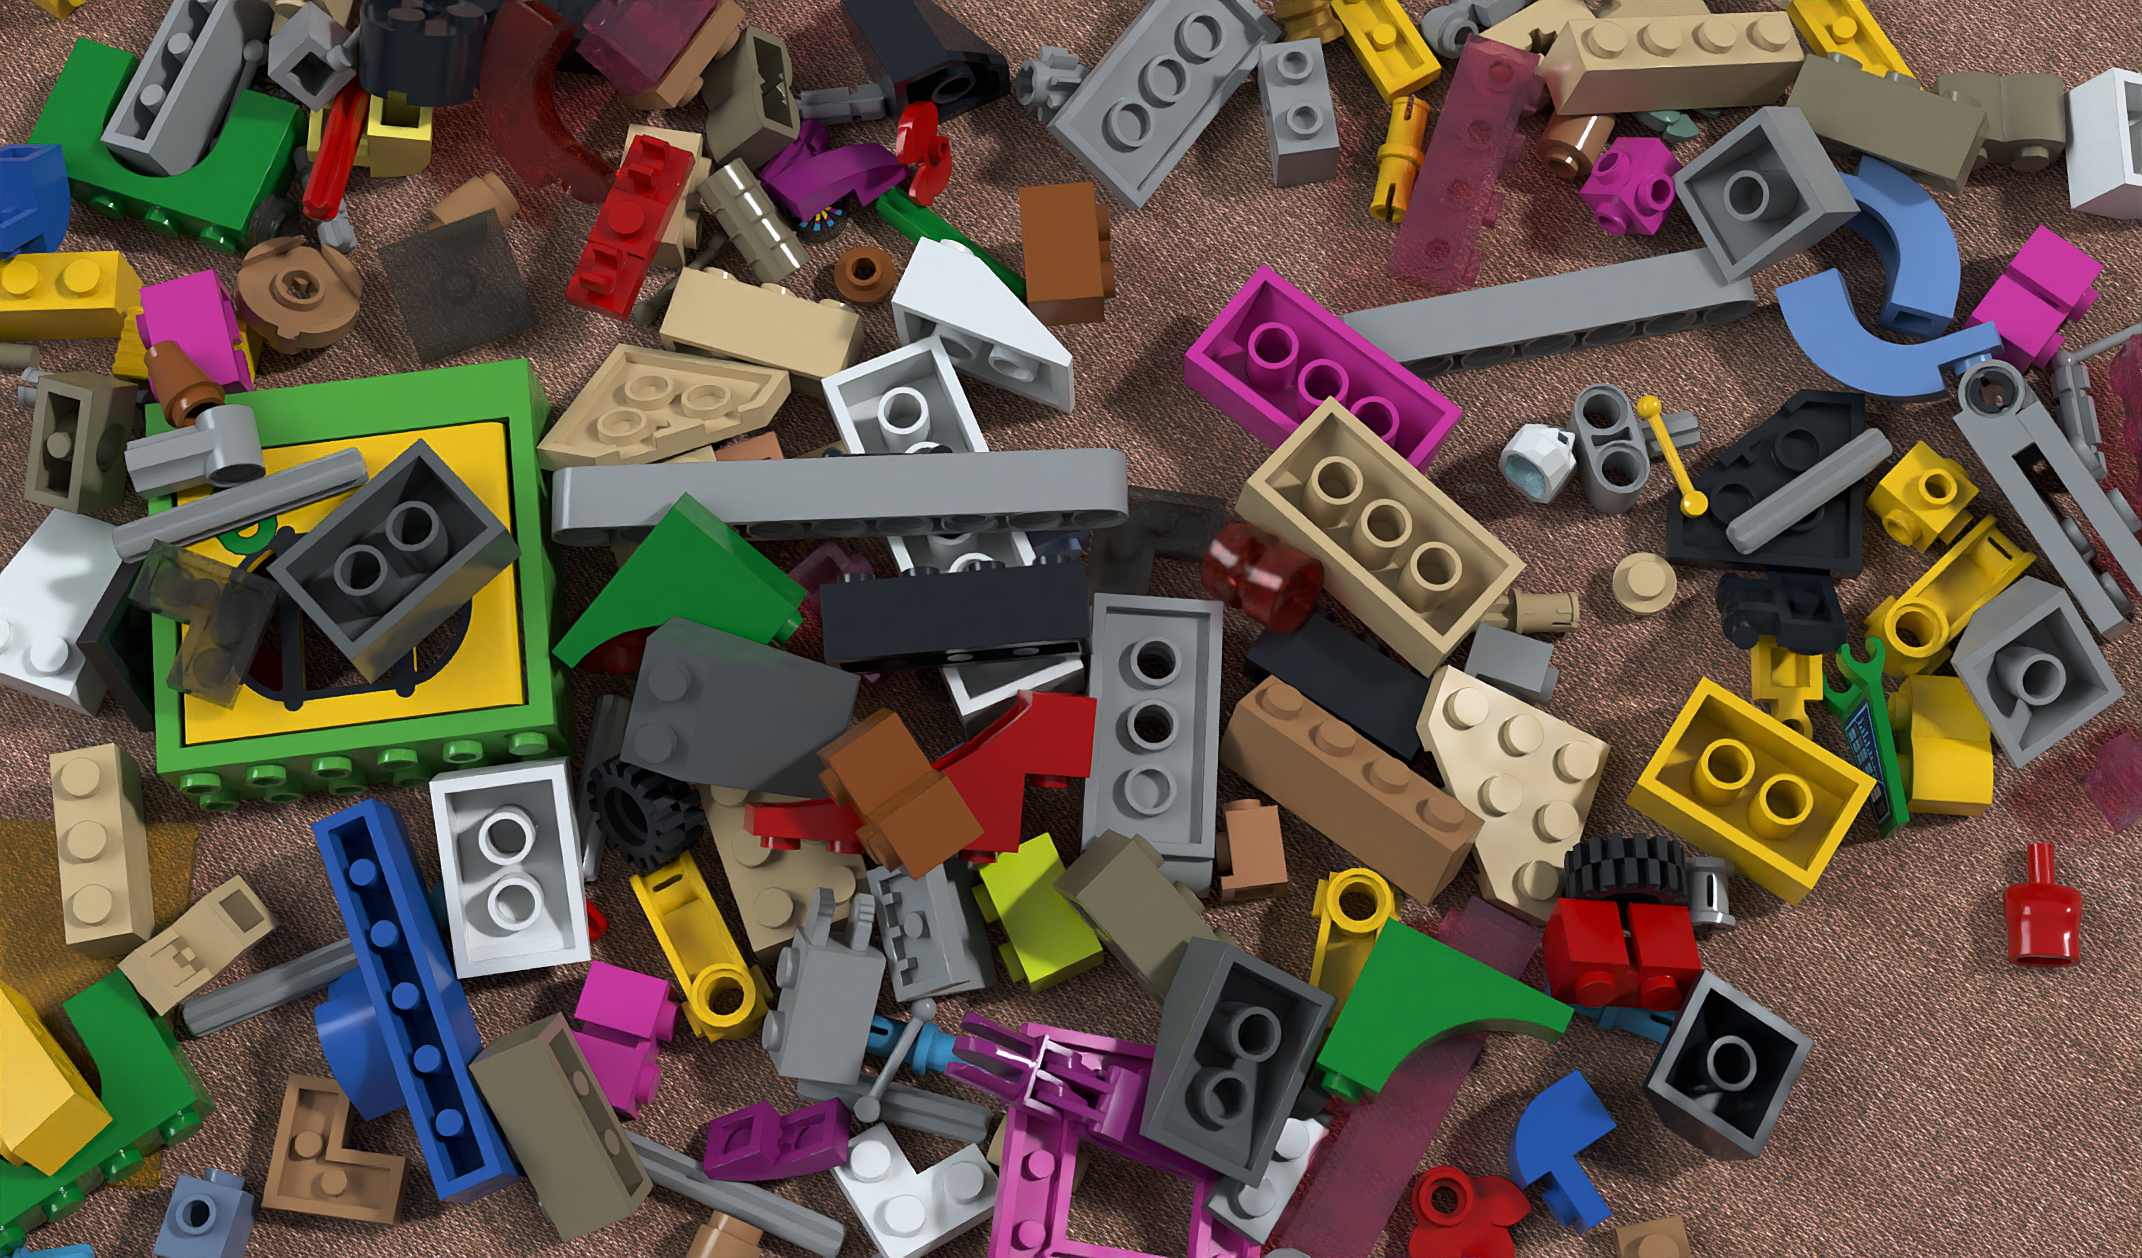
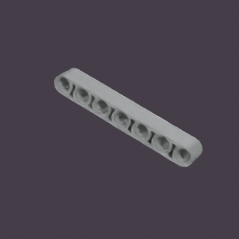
M1705 247L1354 311L1337 318L1419 379L1724 324L1736 321L1754 312L1757 308V300L1750 276L1736 283H1728L1709 248Z

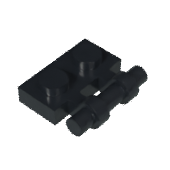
M1765 569L1764 579L1742 578L1733 572L1726 573L1719 579L1714 597L1716 607L1721 614L1722 630L1725 637L1738 649L1749 650L1757 644L1760 634L1775 636L1777 647H1786L1793 653L1806 656L1820 655L1824 651L1837 652L1839 647L1846 643L1848 626L1830 574Z

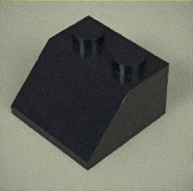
M1701 969L1698 971L1641 1088L1666 1128L1718 1162L1759 1159L1814 1040L1707 969Z

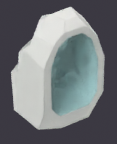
M1525 424L1503 449L1498 467L1507 482L1529 500L1546 504L1551 503L1571 481L1578 469L1576 453L1574 451L1575 434L1566 432L1559 426Z

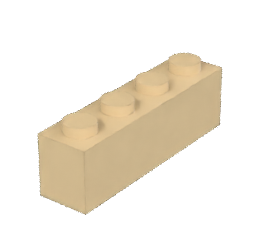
M1787 11L1571 19L1567 20L1540 66L1557 115L1774 105L1802 67L1805 57Z

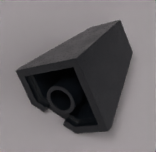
M840 0L844 25L873 83L879 84L885 98L886 108L897 130L902 114L910 104L916 101L932 102L937 107L938 125L1011 94L1009 64L1004 55L931 0Z

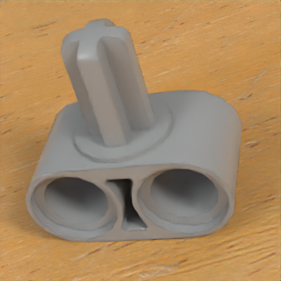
M1594 383L1584 388L1578 394L1566 426V432L1575 434L1574 451L1578 463L1577 472L1590 505L1599 512L1609 515L1622 514L1630 510L1637 503L1650 473L1649 458L1663 455V451L1649 421H1637L1631 404L1623 391L1607 383ZM1685 410L1661 416L1676 451L1695 447L1700 443L1698 421L1691 411ZM1588 413L1602 414L1610 420L1612 427L1608 429L1595 428L1587 423L1583 415ZM1607 469L1620 470L1629 477L1631 484L1620 487L1612 485L1605 479L1602 472Z

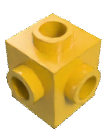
M1920 440L1878 483L1864 505L1882 519V524L1891 537L1903 545H1912L1921 554H1924L1938 538L1949 545L1974 518L1966 508L1980 490L1971 483L1969 474L1959 463L1950 458H1942Z

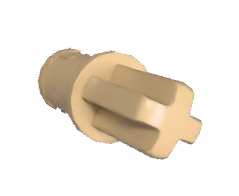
M1510 588L1508 596H1501L1480 622L1519 635L1535 632L1576 633L1578 630L1577 622H1579L1578 596L1576 592L1521 594L1518 588ZM1479 623L1474 627V629L1471 632H1476Z

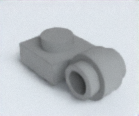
M1451 0V5H1443L1432 9L1425 15L1420 28L1421 36L1431 51L1446 58L1455 59L1466 54L1468 40L1479 34L1476 25L1482 24L1491 28L1516 14L1517 11L1533 0Z

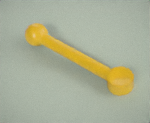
M1653 395L1643 396L1637 402V412L1642 418L1649 421L1682 492L1681 511L1687 517H1699L1708 507L1707 497L1702 492L1695 491L1660 417L1661 401Z

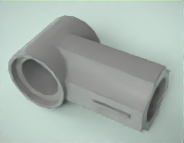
M240 404L216 406L199 414L195 419L196 425L127 442V450L124 451L125 460L136 493L143 500L207 483L213 487L232 488L264 477L266 469L254 410Z

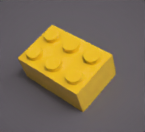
M1703 676L1625 803L1711 856L1735 862V870L1796 907L1813 889L1877 780Z

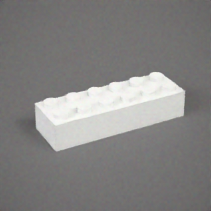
M938 334L821 379L829 411L848 453H930L934 447L939 445L951 448L953 453L990 452ZM1025 531L882 536L899 577H902L901 573L904 570L913 567L930 566L939 568L941 573L967 571L969 564L979 561L995 560L1004 562L1006 567L1032 565V561L1036 558ZM1079 656L938 668L967 737L983 731L1009 710L1017 701L1018 689L1072 694L1085 689L1084 666Z

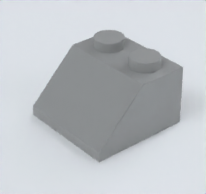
M1763 106L1671 177L1677 195L1728 283H1736L1814 246L1861 212L1799 107Z
M2028 575L1973 613L1950 661L2010 764L2016 769L2026 765L2125 695L2065 589Z

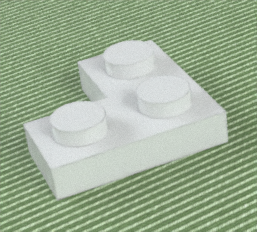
M881 1122L850 1139L848 1142L846 1164L829 1169L883 1258H920L994 1216L999 1179L976 1143L967 1146L917 1175L884 1122Z

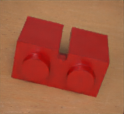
M1558 897L1541 938L1552 998L1565 1004H1580L1586 1007L1611 1006L1641 1008L1656 1012L1667 1010L1679 1011L1698 971L1702 969L1687 906L1629 902L1626 915L1631 937H1624L1616 901Z

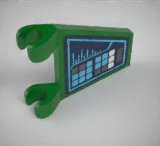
M1871 636L1865 641V649L1870 655L1869 663H1859L1854 660L1850 654L1848 643L1842 644L1836 654V664L1842 672L1841 676L1847 686V692L1836 693L1832 691L1827 684L1826 675L1822 674L1823 700L1819 702L1839 719L1856 768L1877 780L1867 799L1883 840L1894 837L1910 822L1881 683L1886 651L1882 641L1876 636Z

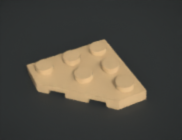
M619 343L536 447L540 469L557 471L576 466L646 464L765 427L791 392L789 370Z
M1450 665L1436 668L1416 725V730L1425 752L1432 751L1446 786L1440 790L1454 797L1464 807L1485 820L1471 848L1480 873L1475 875L1483 898L1485 901L1538 926L1547 925L1558 897L1561 898L1565 886V853L1567 850L1573 851V846L1580 841L1611 745Z

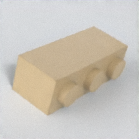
M683 267L659 331L666 351L789 370L792 391L824 400L826 398L821 379L856 366L865 341L860 314L854 313L853 309L844 303L831 299H822L819 303L797 298L789 289L772 283H764L760 288L738 282L732 274L712 267L704 268L703 272Z
M115 743L50 754L66 945L91 960L131 953L156 936L139 762Z

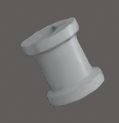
M1717 857L1686 858L1689 898L1687 908L1693 933L1722 934L1734 931L1735 917L1729 915L1728 878L1735 875V862Z

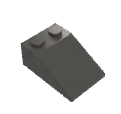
M674 615L647 637L619 760L686 782L809 799L830 797L817 776L826 767L816 753L848 731L861 676Z
M1192 936L1165 998L1139 1134L1243 1184L1258 1189L1338 998L1229 943Z

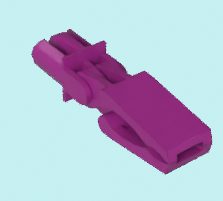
M967 1010L965 1012L961 1027L965 1031L987 1040L971 1036H957L952 1053L972 1065L948 1062L943 1075L1000 1098L999 1106L1001 1107L1010 1106L1052 1123H1061L1062 1118L1077 1121L1072 1135L1103 1149L1189 1182L1202 1183L1206 1180L1209 1171L1208 1166L1139 1134L1149 1079L1122 1067L1112 1065L1108 1067L1107 1071L1100 1069L1092 1071L1081 1063L1083 1057L1079 1053L1049 1041L1050 1036L1048 1035L1033 1038ZM1072 1090L1085 1093L1084 1099Z

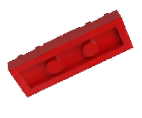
M646 134L642 136L635 135L564 294L568 304L626 323L696 163L692 152L671 146L667 141Z

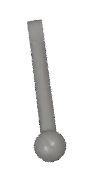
M360 25L343 46L336 45L327 52V61L334 70L343 73L353 65L354 58L352 54L359 46Z
M250 40L244 47L243 56L247 62L219 136L213 138L209 143L210 153L216 146L243 88L250 90L258 66L264 65L268 61L269 47L259 40Z
M2142 322L2073 352L2057 351L2050 359L2051 369L2055 373L2057 368L2075 365L2080 361L2141 336Z
M931 997L913 1000L910 1007L912 1017L868 1096L859 1098L855 1103L854 1113L860 1121L873 1123L881 1116L882 1105L880 1101L922 1024L925 1021L931 1020L936 1014L937 1005Z

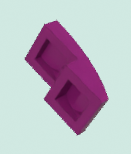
M864 143L837 148L806 159L786 169L767 182L776 200L803 222H806L844 195H848L864 207L912 173L908 166L899 164L897 156L879 143Z
M839 1097L784 1116H780L766 1100L710 1120L702 1171L711 1180L759 1181L801 1176L846 1164L852 1113Z

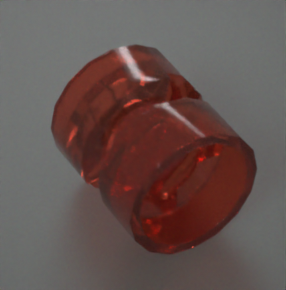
M1245 519L1232 522L1219 533L1205 555L1201 569V585L1206 593L1220 601H1224L1225 604L1232 608L1243 609L1247 617L1278 634L1291 632L1304 622L1314 609L1324 584V567L1320 560L1291 544H1281L1276 535Z

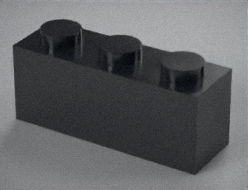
M1287 595L1246 654L1243 675L1258 685L1271 674L1285 684L1297 689L1301 695L1339 721L1348 724L1355 732L1393 758L1402 761L1411 769L1424 749L1416 730V725L1433 675L1427 679L1415 667L1411 671L1391 660L1388 649L1374 638L1362 633L1354 637L1335 625L1336 619L1321 605L1311 600H1304L1301 604Z

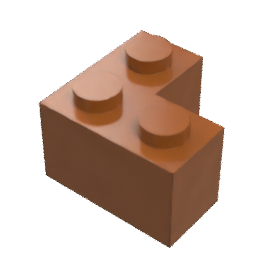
M1094 181L1018 187L1028 310L1044 327L1105 322L1104 299L1116 298L1113 260H1111L1110 254L1111 238L1108 203H1095Z
M885 707L881 708L816 753L826 767L824 771L817 775L823 787L840 809L850 803L864 824L855 831V834L877 865L882 863L889 873L898 869L917 881L985 833L949 777L932 768L895 711Z

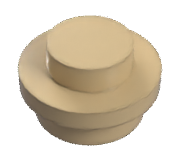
M1647 552L1635 553L1624 558L1616 567L1612 577V591L1615 599L1625 610L1636 615L1647 616L1661 612L1671 603L1677 589L1676 575L1670 564L1662 557Z

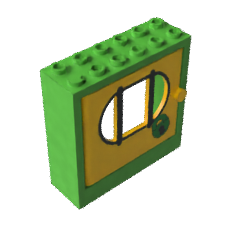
M521 358L225 395L224 402L226 405L240 404L254 410L266 469L264 477L350 447H355L365 459L369 473V480L367 482H369L419 438H422L503 523L513 538L506 433H510L518 547L522 552V555L519 556L529 705H525L515 561L462 605L461 619L454 639L444 654L421 674L417 673L415 646L394 664L395 676L390 681L311 691L306 690L303 611L279 583L283 687L277 692L256 681L245 670L235 651L231 630L233 608L244 582L262 561L273 553L277 554L278 559L365 485L362 484L150 557L157 774L196 806H200V809L219 812L238 808L240 800L264 797V800L269 803H293L302 800L304 792L328 789L330 794L349 796L366 792L368 784L393 781L394 786L413 788L428 785L432 780V776L443 772L569 756V759L578 758L571 667L552 653V650L568 632L562 544L551 539L553 473L556 471L540 469L536 449L553 427L551 404L528 359ZM160 403L145 404L146 437L179 429L170 426L166 422ZM207 483L148 499L149 516L229 488L213 487Z

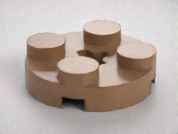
M279 237L264 241L253 247L242 262L234 288V299L241 317L255 332L267 338L274 350L283 354L292 355L299 353L303 348H320L341 340L354 329L360 312L362 281L357 270L344 255L329 246L322 244L320 252L311 247L301 246L302 238ZM293 286L299 292L309 290L312 294L309 299H298L287 293V287Z

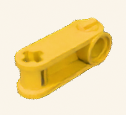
M1989 513L1898 600L1890 595L1864 620L1863 623L1869 627L1864 637L1867 639L1868 637L1876 636L1884 644L1886 656L1883 672L1899 678L1908 677L1909 674L1932 675L1953 654L1948 646L1967 628L1973 613L2008 589L2039 556L2032 550L2024 553L1996 527L1998 519ZM1895 628H1905L1913 632L1919 639L1920 647L1915 648L1904 644L1897 636Z
M689 849L679 854L678 860L645 877L638 873L629 877L635 894L688 998L687 1001L681 1004V1007L696 1037L700 1039L707 1035L711 1043L719 1039L735 1041L748 1037L759 1027L764 1016L770 1010L767 1003L774 1000L775 997L759 965L756 964L749 968ZM728 988H738L744 992L743 1002L734 1013L729 1015L713 1013V1001L721 991Z
M1351 868L1341 873L1330 871L1328 880H1318L1311 917L1320 918L1321 920L1308 984L1338 998V1001L1315 1053L1317 1056L1320 1055L1387 918L1390 917L1399 921L1403 896L1394 894L1395 884L1387 883L1378 873L1366 868ZM1350 892L1363 893L1372 900L1375 914L1364 921L1352 920L1342 912L1339 900Z

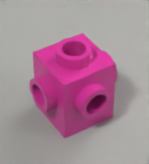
M1617 137L1610 149L1597 159L1593 165L1591 176L1578 194L1594 211L1593 218L1595 222L1605 231L1617 236H1623L1624 234L1654 235L1657 229L1667 222L1671 215L1672 207L1679 199L1671 177L1683 167L1659 138Z

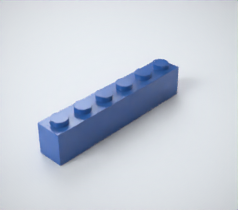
M370 798L311 824L439 1200L469 1204L529 1178L523 1166L512 1158L505 1141V1133L491 1107L482 1098L475 1077L469 1068V1065L484 1050L460 979H457L456 968L401 811Z

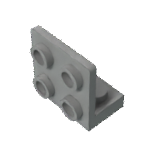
M944 861L917 881L898 869L889 873L884 866L867 871L897 1002L982 990L998 984L984 919L971 890L972 887H975V882L969 861Z

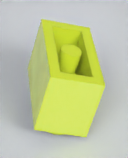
M1048 832L1020 844L1018 853L1002 852L998 854L997 863L976 864L981 884L972 887L971 890L986 924L998 919L1008 942L999 946L998 950L1013 983L1025 978L1032 995L1104 963L1103 948L1095 933L1052 886L1066 869Z

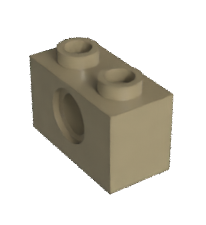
M86 370L39 376L23 499L74 514L121 506L127 473L124 451L127 450V442L131 441L138 384Z

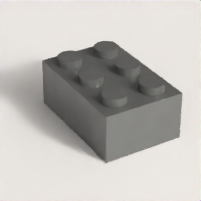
M419 438L266 569L366 680L372 684L522 555V552L503 523L422 438Z

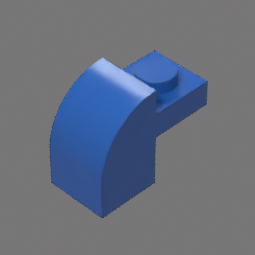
M6 144L0 147V259L10 258L18 254L54 253L66 234L71 206L70 187L61 144Z
M360 967L351 969L339 979L328 983V1002L314 1007L318 1036L328 1064L342 1090L365 1121L368 1122L403 1107L407 1103Z
M1578 1069L1540 1093L1523 1111L1510 1134L1507 1155L1509 1171L1514 1184L1521 1191H1524L1542 1179L1549 1189L1542 1196L1552 1215L1564 1228L1573 1225L1581 1236L1608 1218L1612 1212L1574 1157L1606 1137L1617 1125Z

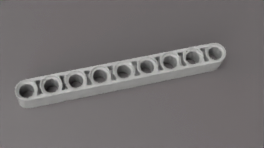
M1076 448L567 467L553 473L551 539L559 544L573 547L641 545L685 492L690 494L745 541L1111 528L1122 525L1129 519L1127 457L1125 453L1110 448Z

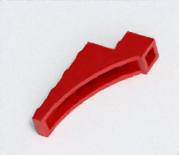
M1018 689L1016 703L1000 718L964 745L930 764L933 769L949 777L985 832L958 851L959 860L997 863L998 852L1018 853L1025 773L1030 774V785L1052 788H1068L1069 776L1090 778L1097 698L1082 694ZM831 797L794 802H746L743 828L753 836H761V847L779 850H800L801 839L827 840V851L867 854V851L855 834V831L864 824L850 803L840 809Z

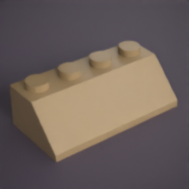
M1331 395L1245 482L1234 508L1237 513L1427 679L1469 635L1527 566L1526 563Z

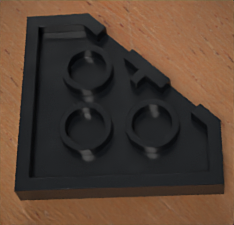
M1801 389L1787 400L1780 410L1758 428L1755 427L1718 457L1711 467L1691 482L1694 490L1702 492L1708 500V507L1701 516L1690 518L1684 515L1680 507L1681 500L1683 499L1681 490L1673 494L1667 504L1665 560L1670 565L1753 572H1765V569L1819 573L1830 574L1831 578L1856 580L1862 572L1864 477L1750 554L1744 555L1738 552L1729 541L1726 530L1731 521L1864 432L1865 394Z

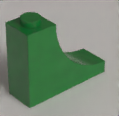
M685 492L552 650V653L569 667L573 668L586 654L610 638L639 628L662 626L674 615L763 645H767L771 641L780 648L805 618L796 610L806 596L807 591L690 494Z
M1388 917L1316 1061L1313 1073L1324 1078L1321 1087L1325 1091L1345 1102L1358 1105L1362 1097L1374 1103L1393 1074L1405 1062L1434 1043L1469 1032L1507 1031L1539 1038L1555 1045L1564 1034L1575 1009Z

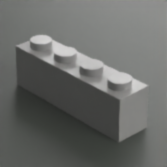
M174 0L100 141L135 174L146 177L174 176L198 165L236 92L247 62L243 56L246 43L253 39L262 42L273 22L275 13L268 1Z

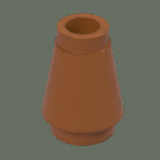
M172 340L162 341L152 346L146 352L144 363L148 368L165 420L170 426L180 429L196 425L195 419L199 414L210 408L226 405L223 387L191 358L177 342Z

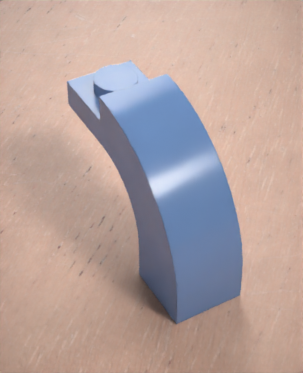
M1862 155L1853 175L1842 173L1835 167L1861 210L1860 213L1841 226L1853 230L1866 239L1877 252L1884 267L1886 286L1876 327L1926 341L1940 338L1953 319L1959 293L1961 272L1956 240L1943 212L1920 185L1901 171L1879 160Z
M1837 268L1775 288L1787 326L1805 354L1836 382L1853 392L1865 394L1869 398L1893 403H1924L1948 398L1951 396L1943 373L1954 370L1956 377H1963L1966 371L1973 365L1981 361L1993 360V356L2005 353L1999 331L1993 320L1915 345L1894 344L1873 336L1861 326L1854 311L1844 277Z

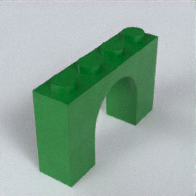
M78 37L26 144H61L69 181L70 197L88 203L93 210L108 218L123 220L124 216L127 215L143 220L149 228L168 237L177 238L181 232L199 238V241L206 247L221 254L233 255L235 250L248 253L255 247L253 245L255 238L252 243H250L249 238L254 230L250 233L249 231L251 224L257 221L253 219L258 210L262 212L261 205L266 200L268 207L272 197L275 198L273 205L276 200L278 201V207L274 213L279 211L297 172L293 158L294 151L300 146H307L309 122L300 106L243 88L216 146L202 162L192 169L174 176L146 177L125 169L123 161L100 139L140 63L133 53Z
M120 968L62 1004L97 1065L102 1086L101 1103L113 1120L51 1177L32 1165L16 1167L0 1154V1258L14 1253L15 1249L22 1247L27 1242L25 1234L46 1220L57 1222L77 1212L87 1201L84 1196L106 1181L109 1184H114L134 1175L145 1165L143 1157L165 1143L168 1146H173L195 1135L204 1125L202 1119L217 1110L163 1016H160L152 1005L138 993L134 984Z

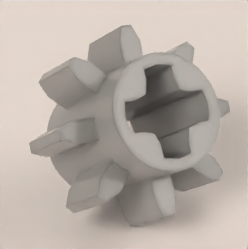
M1040 46L1039 59L1029 58L1022 62L1016 77V94L1019 102L1022 105L1028 106V115H1038L1039 122H1050L1089 75L1088 69L1084 65L1078 64V55L1068 54L1067 48Z

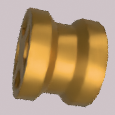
M1284 0L1274 5L1273 9L1276 18L1285 23L1288 32L1284 42L1320 37L1322 45L1344 35L1341 21L1333 18L1330 9L1333 0Z

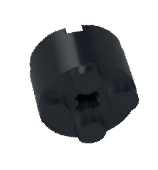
M364 0L360 8L359 84L370 94L386 100L388 89L407 93L406 104L421 107L453 106L473 100V88H476L481 93L484 84L487 16L484 10L465 0Z

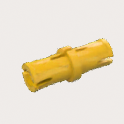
M1398 97L1393 100L1386 143L1378 148L1376 165L1380 168L1369 212L1374 218L1386 222L1391 199H1393L1391 208L1394 210L1392 223H1401L1407 220L1414 178L1423 170L1425 156L1420 150L1431 108L1429 104L1418 98H1414L1410 120H1408L1409 111H1406L1408 97Z

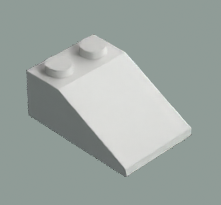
M2113 67L2064 93L2065 153L2071 210L2116 219H2142V74Z
M921 236L891 300L900 348L938 334L954 371L1071 414L1075 405L1073 356L979 257L974 256L969 248L953 240L943 239L938 243Z
M55 508L1 572L0 685L95 717L108 687L75 643L122 562V559L116 552L112 539V531L118 526L84 514H74Z
M569 756L438 773L429 782L457 979L591 960L579 826Z

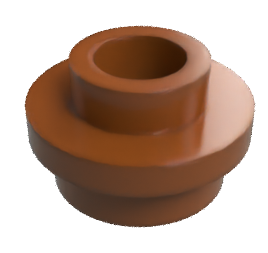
M859 246L850 249L840 257L835 266L834 279L837 290L844 299L856 305L872 306L880 303L891 293L895 285L896 273L891 258L884 251L872 246ZM871 267L875 270V274L870 279L859 280L854 277L855 271L860 268Z

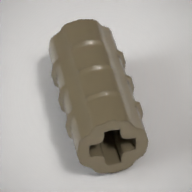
M739 157L715 172L695 189L711 210V216L716 217L728 234L729 241L735 244L745 258L747 267L752 268L762 284H777L812 258L796 237L797 232L791 230L778 211L779 206L773 204L761 187V181L756 180L742 158Z

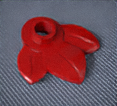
M1451 1166L1430 1168L1418 1177L1410 1194V1206L1417 1224L1408 1242L1409 1257L1515 1258L1512 1239L1506 1227L1516 1224L1532 1210V1206L1522 1191L1514 1183L1503 1177L1488 1175L1470 1179L1464 1172ZM1438 1189L1449 1190L1456 1200L1455 1209L1450 1213H1440L1435 1210L1431 1202V1196L1434 1191Z

